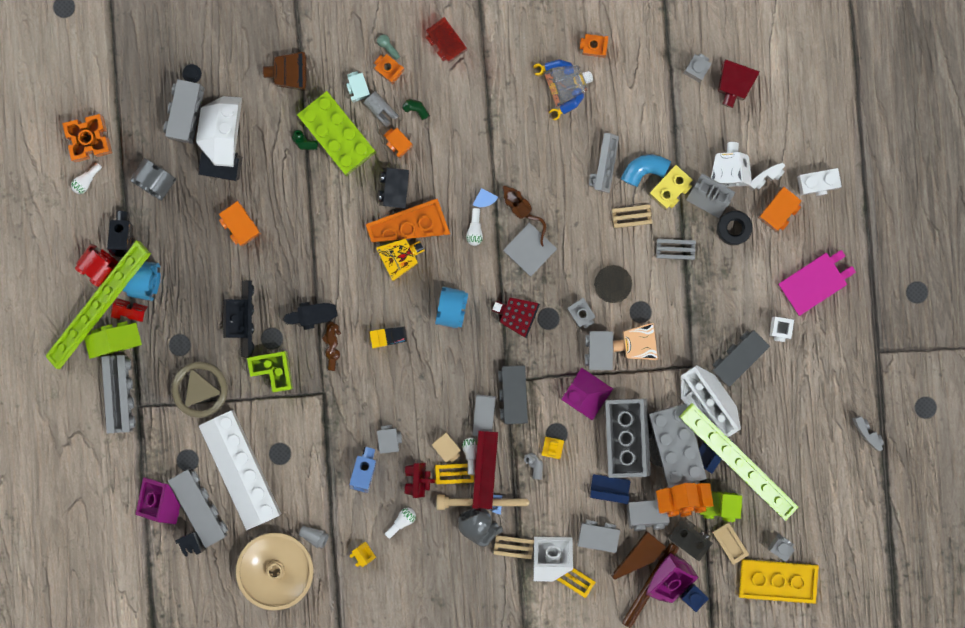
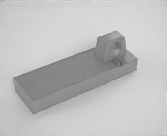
M604 133L597 174H590L589 186L605 193H610L619 136L611 133Z

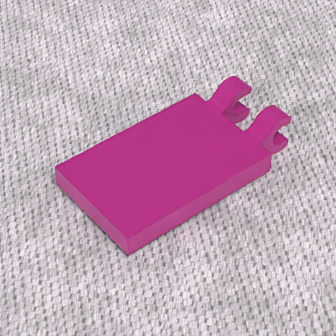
M839 250L830 257L827 253H824L778 283V286L798 316L848 285L845 279L855 274L856 271L853 266L848 267L841 273L838 271L834 263L845 257L842 250Z

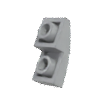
M476 395L473 436H478L479 431H493L496 396Z
M862 416L852 418L863 439L876 451H882L883 439L875 431L868 433L870 426L867 419H863Z

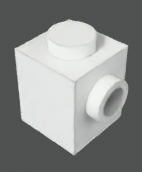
M772 317L769 336L774 337V341L785 342V339H791L794 320Z

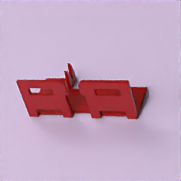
M116 298L112 307V318L120 320L121 316H124L128 319L143 322L144 313L148 306L134 303L132 309H128L126 307L130 304V301Z

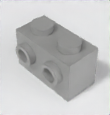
M589 331V335L585 336V347H589V354H585V366H589L588 370H613V332Z
M657 500L629 502L627 505L629 529L634 528V531H644L646 527H653L654 530H660L669 524L668 514L659 513Z
M586 520V523L581 522L577 545L578 547L616 553L620 529L616 528L615 524L605 523V526L597 525V521Z

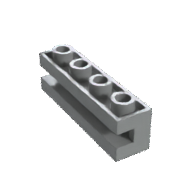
M128 355L101 357L107 434L132 432L136 423L135 416H132L131 408H134V398L130 397V389H133L132 378H129V370L132 367L131 359H128Z
M190 468L168 480L204 547L207 548L226 537L228 528L224 521L220 522L217 515L219 512L214 504H210L207 499L209 498L207 490L204 487L201 488L198 483L200 481L198 474L195 470L192 472Z

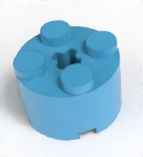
M145 261L127 283L123 292H126L128 297L153 301L152 295L157 294L160 285L161 273L157 272L160 264Z
M442 286L435 324L457 329L458 327L462 328L465 311L461 310L466 308L469 293Z

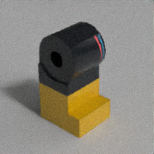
M405 326L370 331L372 348L407 342Z

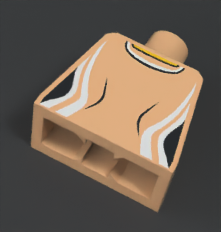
M654 323L623 331V339L613 341V352L625 351V358L658 359Z

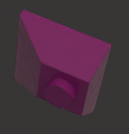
M581 367L561 397V400L593 420L613 388Z
M143 477L135 515L160 523L176 524L180 504L170 486Z

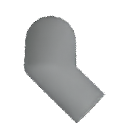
M533 453L525 455L524 462L533 468V479L542 480V460Z

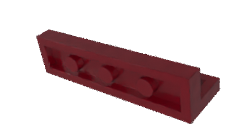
M478 432L473 509H492L499 432Z

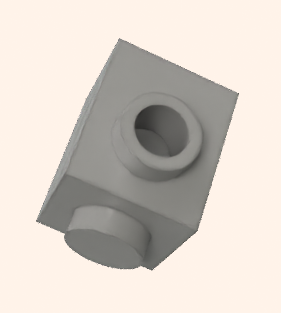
M695 54L683 74L700 83L712 63L708 62L709 58L706 56Z
M392 425L381 426V430H377L380 454L400 451L399 443H402L401 432H397V428H393Z

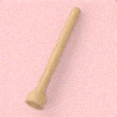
M437 495V510H445L449 506H473V499H449L445 495ZM493 499V506L529 505L528 499Z

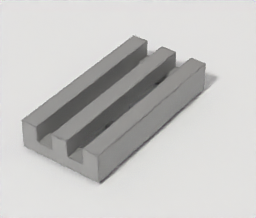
M657 239L656 258L695 260L696 241ZM661 243L689 244L691 248L661 247ZM660 251L691 252V256L660 254Z

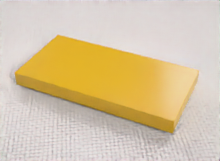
M742 559L739 598L816 604L819 565Z

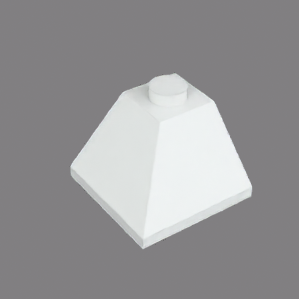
M534 537V581L553 582L573 570L572 537Z

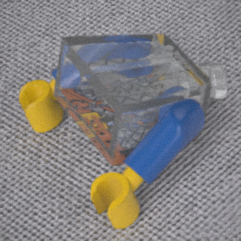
M561 59L545 63L544 66L541 64L533 66L534 69L541 67V72L535 73V75L538 77L543 74L545 75L556 107L560 106L559 109H552L549 114L553 111L558 112V117L553 120L559 119L562 113L566 114L577 108L584 98V92L588 90L587 83L593 81L590 71L582 73L579 65H573L571 62Z

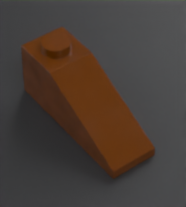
M646 531L612 573L611 577L616 580L653 563L656 559L660 560L666 553L664 550L666 546Z

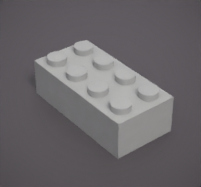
M647 398L605 400L609 478L650 476Z
M687 404L648 413L668 488L707 479L695 433L679 418L687 408Z

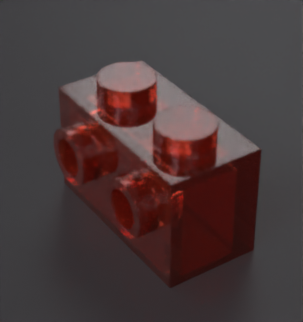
M445 17L426 30L427 36L425 38L431 46L435 45L439 51L436 53L443 62L446 60L449 64L467 51V47Z

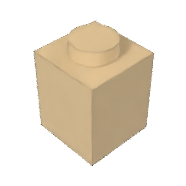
M447 432L432 443L434 449L445 462L450 460L452 463L460 456L459 452L461 449Z

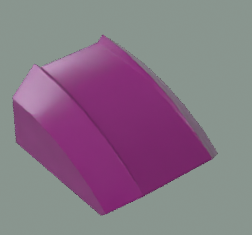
M670 553L655 572L646 595L659 601L673 603L699 577L689 563Z

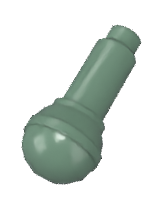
M385 34L380 35L377 38V44L385 48L396 60L400 58L397 50L391 45L389 37Z

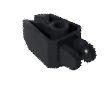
M310 302L300 303L299 307L296 308L297 312L286 314L283 321L287 325L299 324V327H303L304 330L313 329L315 324L326 323L338 316L336 305L329 303L311 305Z

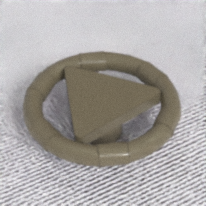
M200 361L190 363L181 368L174 377L172 383L173 400L176 406L190 417L203 418L213 415L224 405L227 398L228 387L223 373L212 364ZM194 369L212 372L217 377L221 391L205 380ZM190 371L186 402L184 404L179 394V384ZM220 394L219 399L207 410L201 411L188 408V406Z

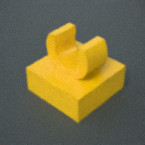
M545 436L541 455L560 459L564 440Z
M367 542L359 545L350 554V558L355 556L358 561L355 564L356 567H364L376 558Z

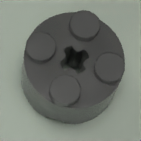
M146 158L142 160L130 179L132 183L141 187L160 201L165 198L176 180L175 177Z

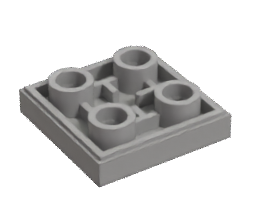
M528 223L503 251L531 277L557 248L545 237L543 238L544 246L542 247L540 243L541 233L532 224Z

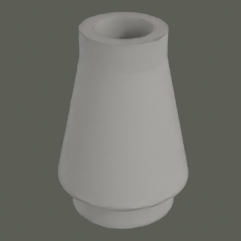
M304 525L299 532L300 537H303L316 548L320 547L323 549L329 538V534H326L324 530Z

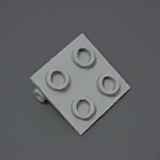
M702 173L686 200L713 216L720 218L736 192Z

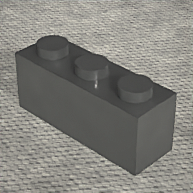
M747 330L740 337L741 341L737 345L733 344L727 349L726 352L728 354L723 359L720 357L712 364L714 368L711 371L727 387H730L770 347L755 330L751 332Z
M525 365L502 366V370L498 371L499 382H503V390H499L500 401H504V409H500V418L504 420L505 424L528 423Z

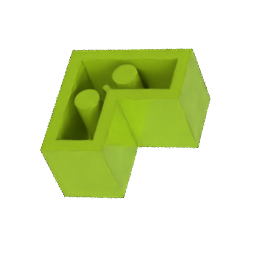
M128 321L117 323V327L114 328L111 324L91 330V334L84 338L89 359L142 345L137 324H128Z
M287 351L247 358L250 377L269 374L272 392L294 389Z
M711 491L714 506L706 508V512L699 513L706 519H714V516H720L724 521L735 522L736 519H741L742 495Z

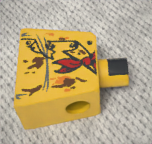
M406 239L376 248L392 281L397 280L417 265L418 262L415 256L425 251L420 241L409 246Z

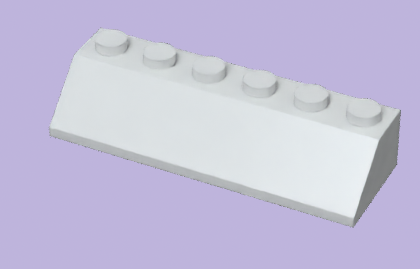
M234 410L199 425L246 530L280 516L279 507Z

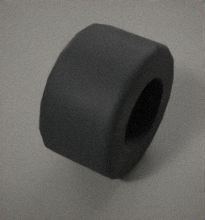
M741 211L725 213L717 224L719 238L728 245H739L746 242L753 231L751 219ZM731 221H738L741 224L742 231L739 235H731L728 232L727 226Z

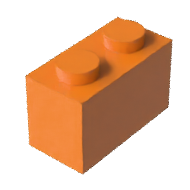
M782 187L758 218L775 232L779 231V229L783 231L789 224L787 219L790 215L795 216L800 210L801 206L799 204L802 200L787 188Z
M239 201L219 213L221 225L224 229L229 228L232 233L230 237L236 245L240 244L243 247L261 234Z

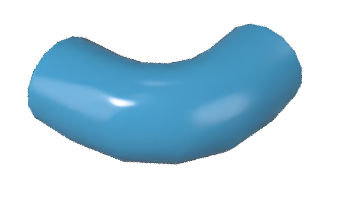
M653 154L639 156L629 163L620 180L638 187L642 177L646 174L652 173L664 178L671 161Z

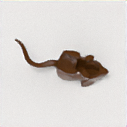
M503 186L505 203L507 206L509 205L512 212L519 219L527 218L542 223L543 230L540 243L543 247V238L547 228L545 221L540 217L530 214L532 207L521 195L520 191Z

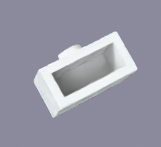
M838 168L797 176L800 196L812 193L820 196L827 194L829 190L841 188Z

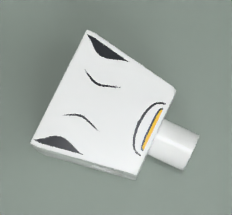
M728 142L727 153H717L715 156L711 178L726 187L752 186L749 156L738 152L739 143Z

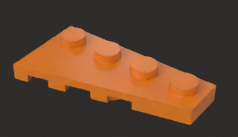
M437 198L365 224L372 243L451 235Z

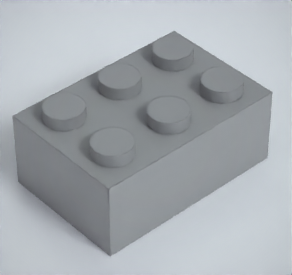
M177 79L176 84H173L171 94L174 97L173 101L169 102L167 113L170 114L169 120L165 121L163 132L166 133L165 136L170 140L193 144L205 90L201 84Z

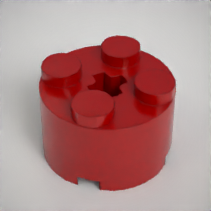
M90 244L76 262L77 266L75 269L82 275L86 274L91 278L90 282L99 287L116 267L118 261L105 250L101 249V251L95 249L96 245Z

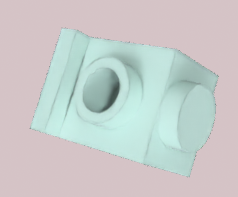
M356 71L347 75L349 83H346L349 94H354L351 97L352 102L368 98L370 93L363 73Z

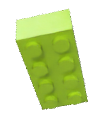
M328 91L297 114L345 176H348L376 153Z

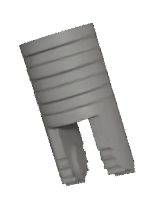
M376 91L363 102L387 128L391 125V122L382 113L383 111L395 120L399 117Z

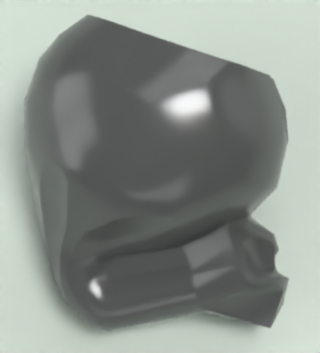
M486 509L468 510L463 512L458 520V528L461 534L482 547L488 546L496 535L503 532L502 526L492 523V517Z

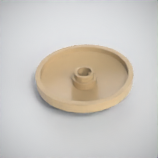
M266 533L256 537L242 550L236 565V578L241 592L252 604L266 610H283L295 605L306 595L313 580V562L308 550L299 540L284 533Z

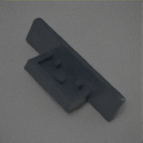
M252 280L242 281L241 300H223V338H241V357H252L254 351V344L252 342V334L254 332V324L252 323L254 286Z

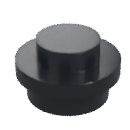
M190 64L183 69L182 75L185 81L197 83L201 79L202 72L197 65Z

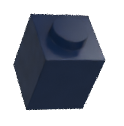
M694 583L680 596L695 612L709 599Z

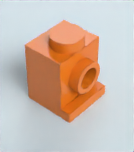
M585 34V38H581L579 49L583 50L582 55L605 58L609 36ZM592 41H595L597 43L596 48H592L590 46V43Z
M388 54L384 57L380 55L374 62L376 65L375 71L392 85L405 70L403 66L398 64ZM390 64L391 69L385 70L384 66Z
M391 128L384 134L388 141L386 145L393 152L397 150L396 156L399 159L413 147V144L398 128L395 130Z

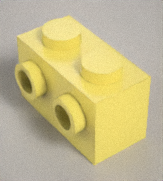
M675 165L649 195L665 210L668 207L672 209L679 202L677 197L681 193L685 195L692 187L690 183L693 180Z

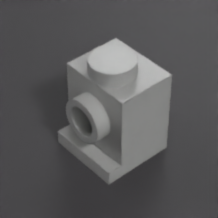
M584 298L567 308L579 328L583 326L585 329L594 323L592 319L595 318V315ZM580 311L586 312L585 318L579 316Z
M777 534L768 547L769 551L787 562L795 549H793L794 544L780 534Z

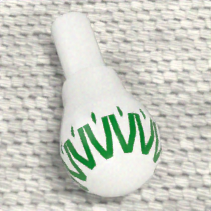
M96 162L88 172L76 177L71 183L73 192L77 194L86 192L94 175L102 168L101 165Z
M478 208L472 209V223H470L466 234L467 242L473 246L479 245L483 240L479 223L480 209Z
M467 438L462 444L466 460L468 461V475H475L478 441L474 438Z
M403 508L395 520V524L385 535L390 539L399 529L412 524L416 519L415 511L412 508Z

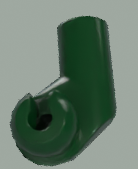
M408 99L402 105L405 112H417L422 121L430 117L421 101Z
M301 130L293 132L292 140L299 149L318 150V141L307 140Z

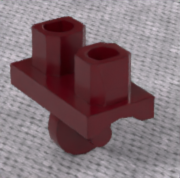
M414 463V465L405 466V475L413 476V484H405V494L412 495L413 498L425 497V490H430V483H436V479L430 478L431 471H426V463Z

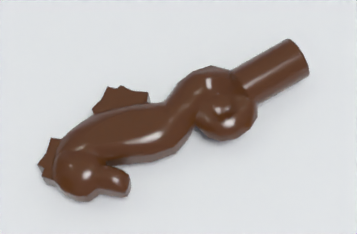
M330 322L327 325L326 334L322 338L326 344H329L326 350V357L329 359V371H335L336 360L340 357V351L335 348L338 345L336 334L340 335L341 332L339 326L334 322Z

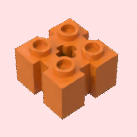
M101 114L85 117V123L79 120L62 123L65 137L72 141V145H68L71 161L80 162L90 159L89 154L92 153L97 157L113 153L109 138L103 136V132H106L107 128L104 116ZM87 134L91 136L89 142L84 141V138H87Z
M683 483L656 491L659 513L668 514V517L678 516L679 514L680 517L691 516L694 511L695 513H702L707 511L706 508L714 506L710 483Z

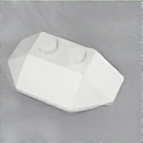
M222 96L201 107L196 143L215 166L234 167L242 98Z
M696 365L681 375V399L687 404V407L693 403L727 437L741 429L737 406L714 374Z

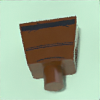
M299 52L274 57V66H263V77L274 78V84L277 87L307 91L306 53Z

